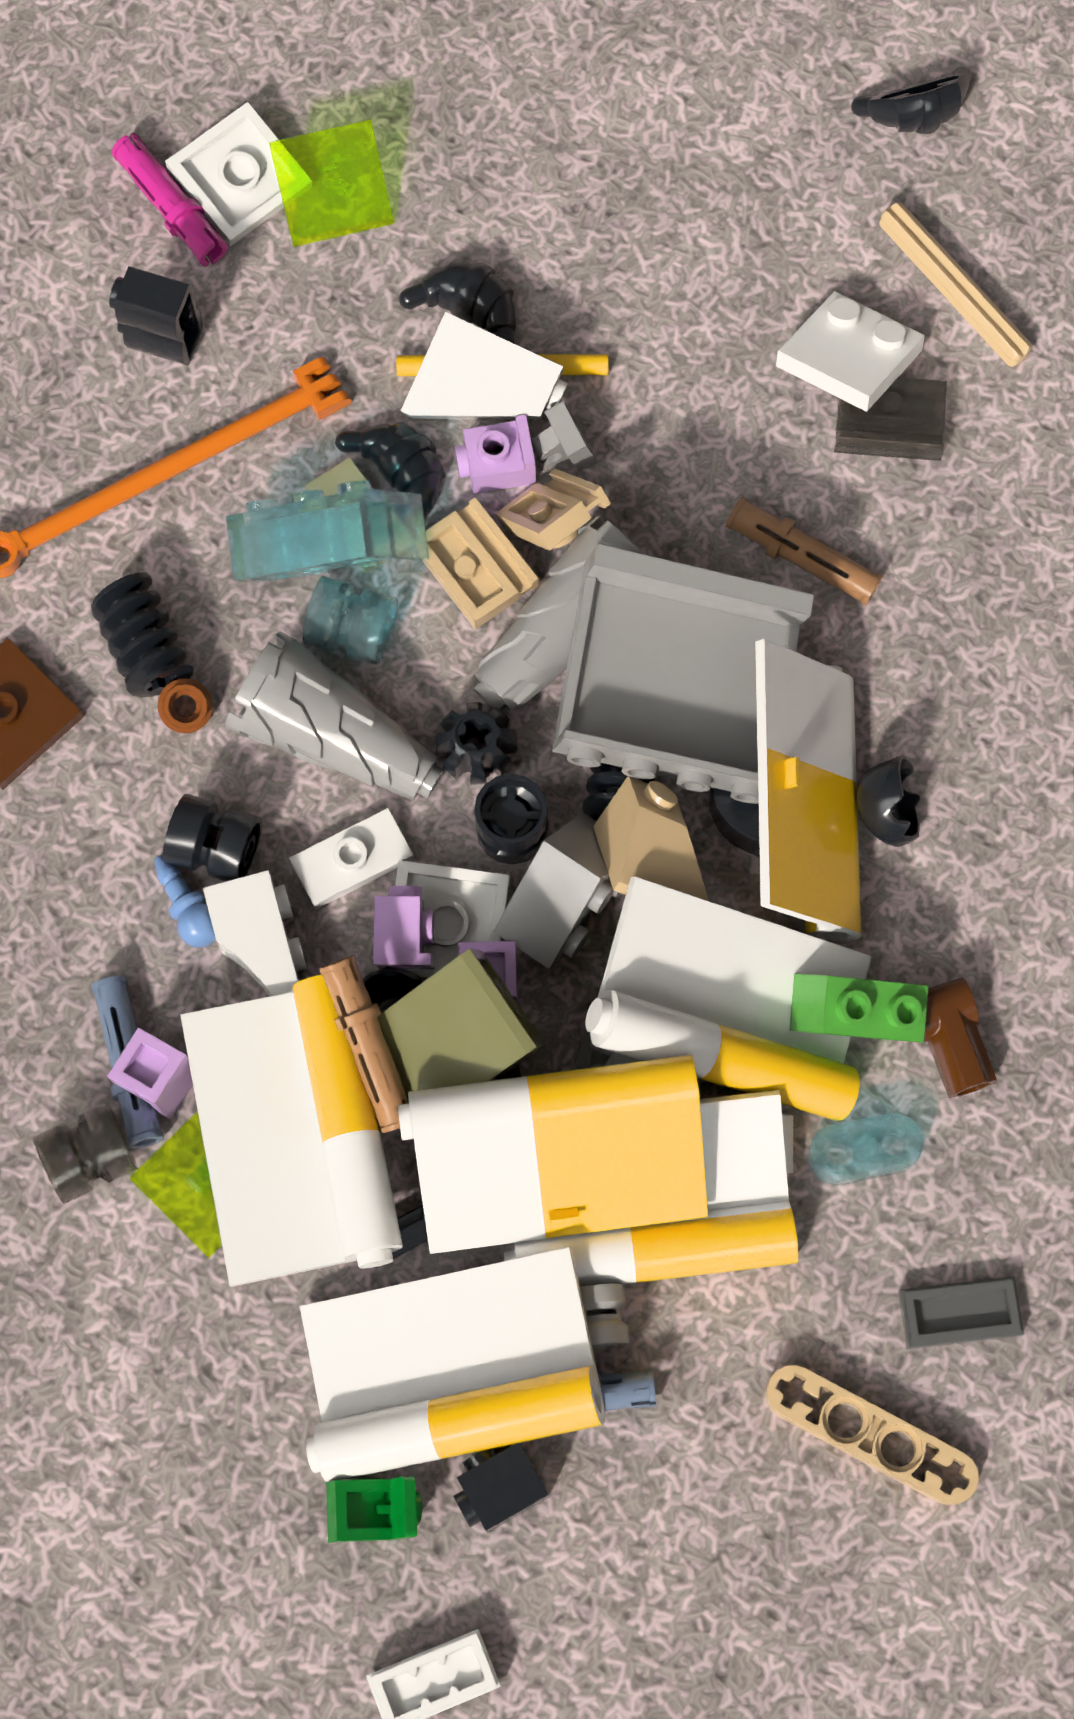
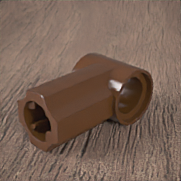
M963 977L928 988L924 1042H928L949 1099L981 1090L997 1081L976 1026L979 1025L977 1006L971 989Z

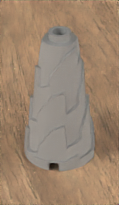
M594 515L592 519L578 530L577 538L548 572V578L516 615L518 619L480 661L479 670L475 674L480 683L474 688V691L491 709L495 707L500 709L504 706L510 711L517 705H525L566 670L584 565L596 545L602 544L644 554L624 533L608 520L601 526L600 516Z
M281 631L276 633L274 639L276 645L270 642L266 645L234 699L235 702L244 706L238 716L229 711L225 727L239 736L276 747L306 762L336 770L372 787L376 784L411 801H414L418 794L428 799L444 771L435 765L439 756L407 734L406 728L374 706L351 683L322 664L309 650L300 645L296 639Z

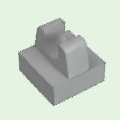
M563 401L545 411L551 426L532 438L531 443L540 461H543L547 469L568 459L571 460L578 471L598 462L575 417Z

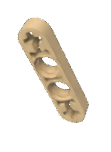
M788 1365L776 1370L768 1380L765 1390L766 1402L771 1411L778 1417L928 1498L944 1505H957L971 1498L977 1490L979 1482L978 1468L974 1461L964 1452L820 1375L798 1365ZM794 1377L800 1378L804 1382L801 1391L816 1401L819 1398L820 1389L831 1394V1397L819 1411L817 1425L806 1420V1416L813 1408L801 1402H796L791 1409L781 1404L783 1394L776 1389L779 1381L788 1384ZM847 1404L858 1411L861 1417V1427L855 1436L842 1438L831 1431L828 1424V1416L833 1407ZM899 1432L910 1438L914 1454L907 1465L897 1467L890 1465L884 1459L881 1453L882 1440L889 1433ZM926 1445L936 1450V1454L929 1460L935 1465L947 1468L953 1462H957L962 1466L959 1476L966 1481L964 1489L955 1487L948 1494L944 1493L940 1489L942 1479L928 1470L923 1472L922 1482L912 1477V1473L923 1462Z

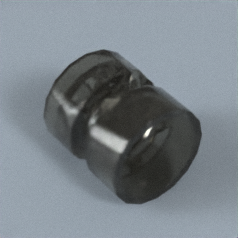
M108 1102L78 1115L77 1124L73 1128L60 1123L33 1136L34 1145L41 1163L63 1204L93 1191L94 1182L98 1178H102L110 1183L138 1170L135 1157L131 1148L128 1147L127 1139Z

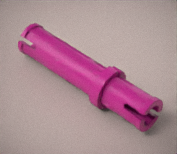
M131 133V141L127 135L121 137L112 148V156L127 171L140 190L162 214V217L166 220L164 221L166 229L172 236H179L185 242L202 266H208L209 262L212 265L218 262L225 255L228 244L203 216V207L196 199H189L162 164L148 150L138 134Z

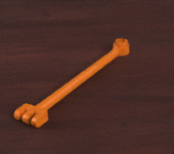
M319 357L293 370L294 380L299 386L298 389L19 532L16 529L9 533L0 531V552L9 554L8 561L0 565V578H6L14 574L20 566L21 559L29 555L28 551L311 406L318 419L321 420L350 405L352 402L351 398L345 390L325 397V395L341 387V382L336 374H329L317 381L314 380L325 375L331 369L325 357Z

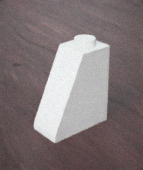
M445 312L401 412L412 419H515V416L525 414L527 419H541L546 409H550L560 403L568 383L560 380L563 366Z

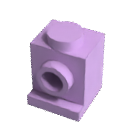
M526 414L515 416L516 421L463 429L464 445L454 446L459 478L470 477L473 494L536 483L535 458ZM503 449L502 452L497 455H490L486 453L489 451Z
M391 886L388 887V896H374L373 965L378 969L390 966L399 969H435V958L431 953H424V944L434 943V911L424 910L422 887Z

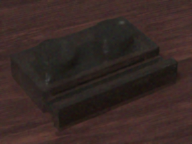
M898 377L867 412L837 397L834 453L941 461L944 448L943 433L945 429L947 381Z

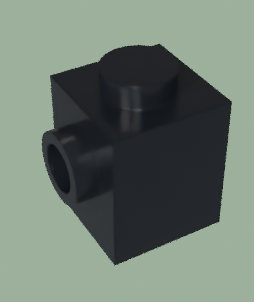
M516 1443L500 1453H497L495 1448L479 1451L462 1463L467 1472L457 1477L463 1490L453 1495L469 1527L471 1528L481 1522L486 1533L491 1532L549 1498L544 1485L520 1443Z

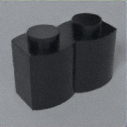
M128 266L124 278L117 277L114 281L109 298L110 308L115 309V316L118 321L117 329L118 332L123 333L125 346L188 366L203 330L202 315L196 309L194 286Z

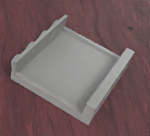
M597 544L584 565L552 752L567 755V761L578 766L598 767L601 763L622 767V773L632 778L654 779L656 775L677 779V786L686 790L703 792L713 787L731 791V797L737 801L758 804L755 641L766 639L797 652L800 626L811 616L814 594Z

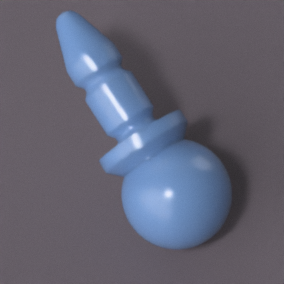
M157 856L154 860L157 877L161 885L165 886L164 890L173 903L168 912L172 919L177 920V931L180 938L187 945L196 948H203L213 944L216 938L208 907L205 904V896L200 891L192 892L184 878L180 877L181 873L178 868L173 864L164 862L163 856Z

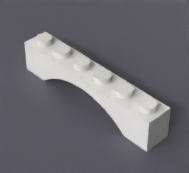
M269 870L203 888L215 938L222 954L245 969L267 992L268 996L293 992V985L299 981L297 972L307 970V965L299 937L292 939L287 937L283 920L293 917L285 885L274 887Z

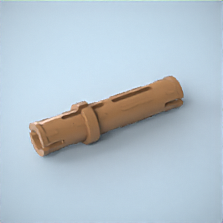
M741 497L725 527L739 532L766 548L765 554L769 557L776 559L779 555L818 579L861 601V604L868 605L879 587L883 575L874 573L836 549L795 528L796 521L791 518L785 517L784 520H781L764 509L748 502L746 498ZM762 525L798 545L799 550L762 530L760 526ZM809 553L846 572L849 577L847 578L809 556Z
M355 955L329 963L319 968L329 989L338 1015L334 1019L337 1030H343L365 1089L374 1107L381 1133H387L400 1128L398 1105L408 1104L409 1100L392 1053L382 1032L378 1016L382 1014L378 1003H372L361 977V972L356 962L357 959Z

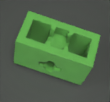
M794 974L789 1031L924 1043L928 985L827 975Z

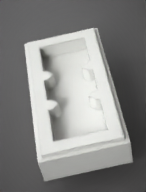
M387 808L290 857L289 860L313 907L317 910L397 869L399 860L413 861L414 855Z
M479 1629L366 1675L382 1719H425L501 1687Z

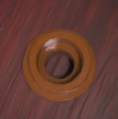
M183 678L172 681L162 690L158 699V713L162 722L168 728L178 733L198 731L207 724L213 710L210 693L206 687L193 679ZM188 695L195 700L196 709L192 715L184 717L175 711L174 703L178 697Z

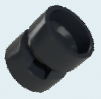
M515 774L497 776L482 787L476 797L474 807L479 845L489 857L497 862L511 865L527 862L537 854L547 837L548 808L544 793L532 780Z
M184 794L179 800L169 822L163 845V860L191 871H196L202 865L206 866L208 876L225 882L245 877L248 874L259 845L262 832V818L234 808H229L224 813H220L216 802L191 794ZM219 831L222 832L217 849L215 850L212 848L214 846Z

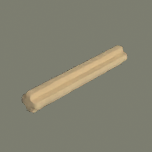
M897 202L886 209L881 215L879 222L881 228L1008 366L1015 367L1024 361L1033 348L1032 343L904 204Z

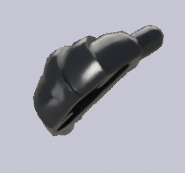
M960 67L951 74H943L928 81L889 92H880L875 96H859L852 101L851 110L858 117H871L878 124L886 127H896L898 132L916 131L919 134H930L938 130L941 123L948 122L958 114L961 104L965 100L969 84L972 80V74L967 68Z
M452 260L448 266L434 270L421 278L420 283L404 289L399 295V303L405 309H414L425 303L428 307L438 305L443 309L449 310L452 315L468 323L473 322L483 329L486 328V331L515 344L513 332L516 330V316L512 300L514 291L503 279L496 276L494 269L487 264H472L467 261Z
M397 422L393 425L380 424L364 427L361 431H344L339 433L335 439V445L338 450L345 453L360 452L361 457L371 459L378 467L383 478L393 489L396 488L403 498V507L406 509L402 519L403 529L412 534L419 532L427 512H431L434 508L441 480L445 478V471L436 455V447L426 435L418 434L412 427L403 422Z

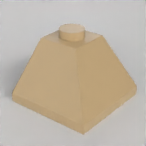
M627 776L593 826L613 890L626 895L630 878L638 877L709 901L676 794L660 782L650 781L646 783Z

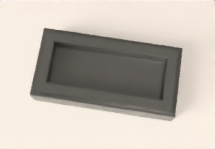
M1015 1276L898 1291L907 1350L1024 1335Z

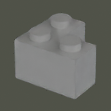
M584 812L543 841L493 930L494 933L506 941H516L518 949L548 969L565 955L571 959L577 955L591 932L588 928L584 927L591 912L594 911L599 914L612 896L618 898L621 893L614 891L593 828L597 821Z

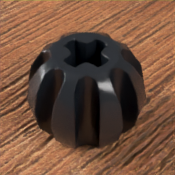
M481 702L466 703V714H458L452 709L440 723L446 732L438 733L435 737L436 755L440 758H447L443 768L456 780L463 773L470 772L471 785L486 784V771H493L498 776H501L512 765V761L507 754L515 753L518 749L517 733L514 729H506L510 719L497 707L489 713H482ZM476 737L480 744L485 743V747L477 749L473 743H467V740Z

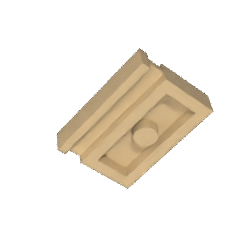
M553 469L549 473L553 480L545 486L535 483L495 515L508 533L550 551L553 548L563 547L576 538L579 533L578 529L592 519L588 511L596 505L606 508L611 504L601 486L558 469Z
M476 497L470 500L469 505L459 512L455 510L412 539L413 550L475 630L517 602L519 597L530 589L533 591L539 587V578Z

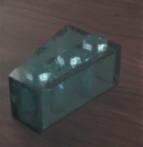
M352 481L338 484V494L324 496L323 490H309L291 494L292 503L279 505L277 499L246 503L247 512L226 516L233 580L268 582L327 574L332 569L359 564L361 568L379 566V561L392 558L410 559L411 561L429 559L421 494L371 489L370 481Z

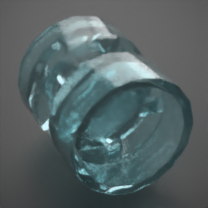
M322 576L315 586L306 612L302 636L303 643L331 652L343 646L348 657L377 665L384 656L395 624L398 599L395 596L371 589H366L359 595L356 594L353 584Z

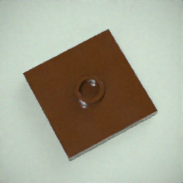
M8 638L0 645V788L4 790L84 717L81 710Z

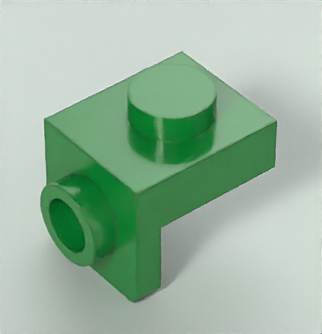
M401 1476L392 1479L333 1480L326 1482L328 1543L396 1541L417 1536V1526L422 1518L423 1507L421 1496L416 1490L414 1476Z

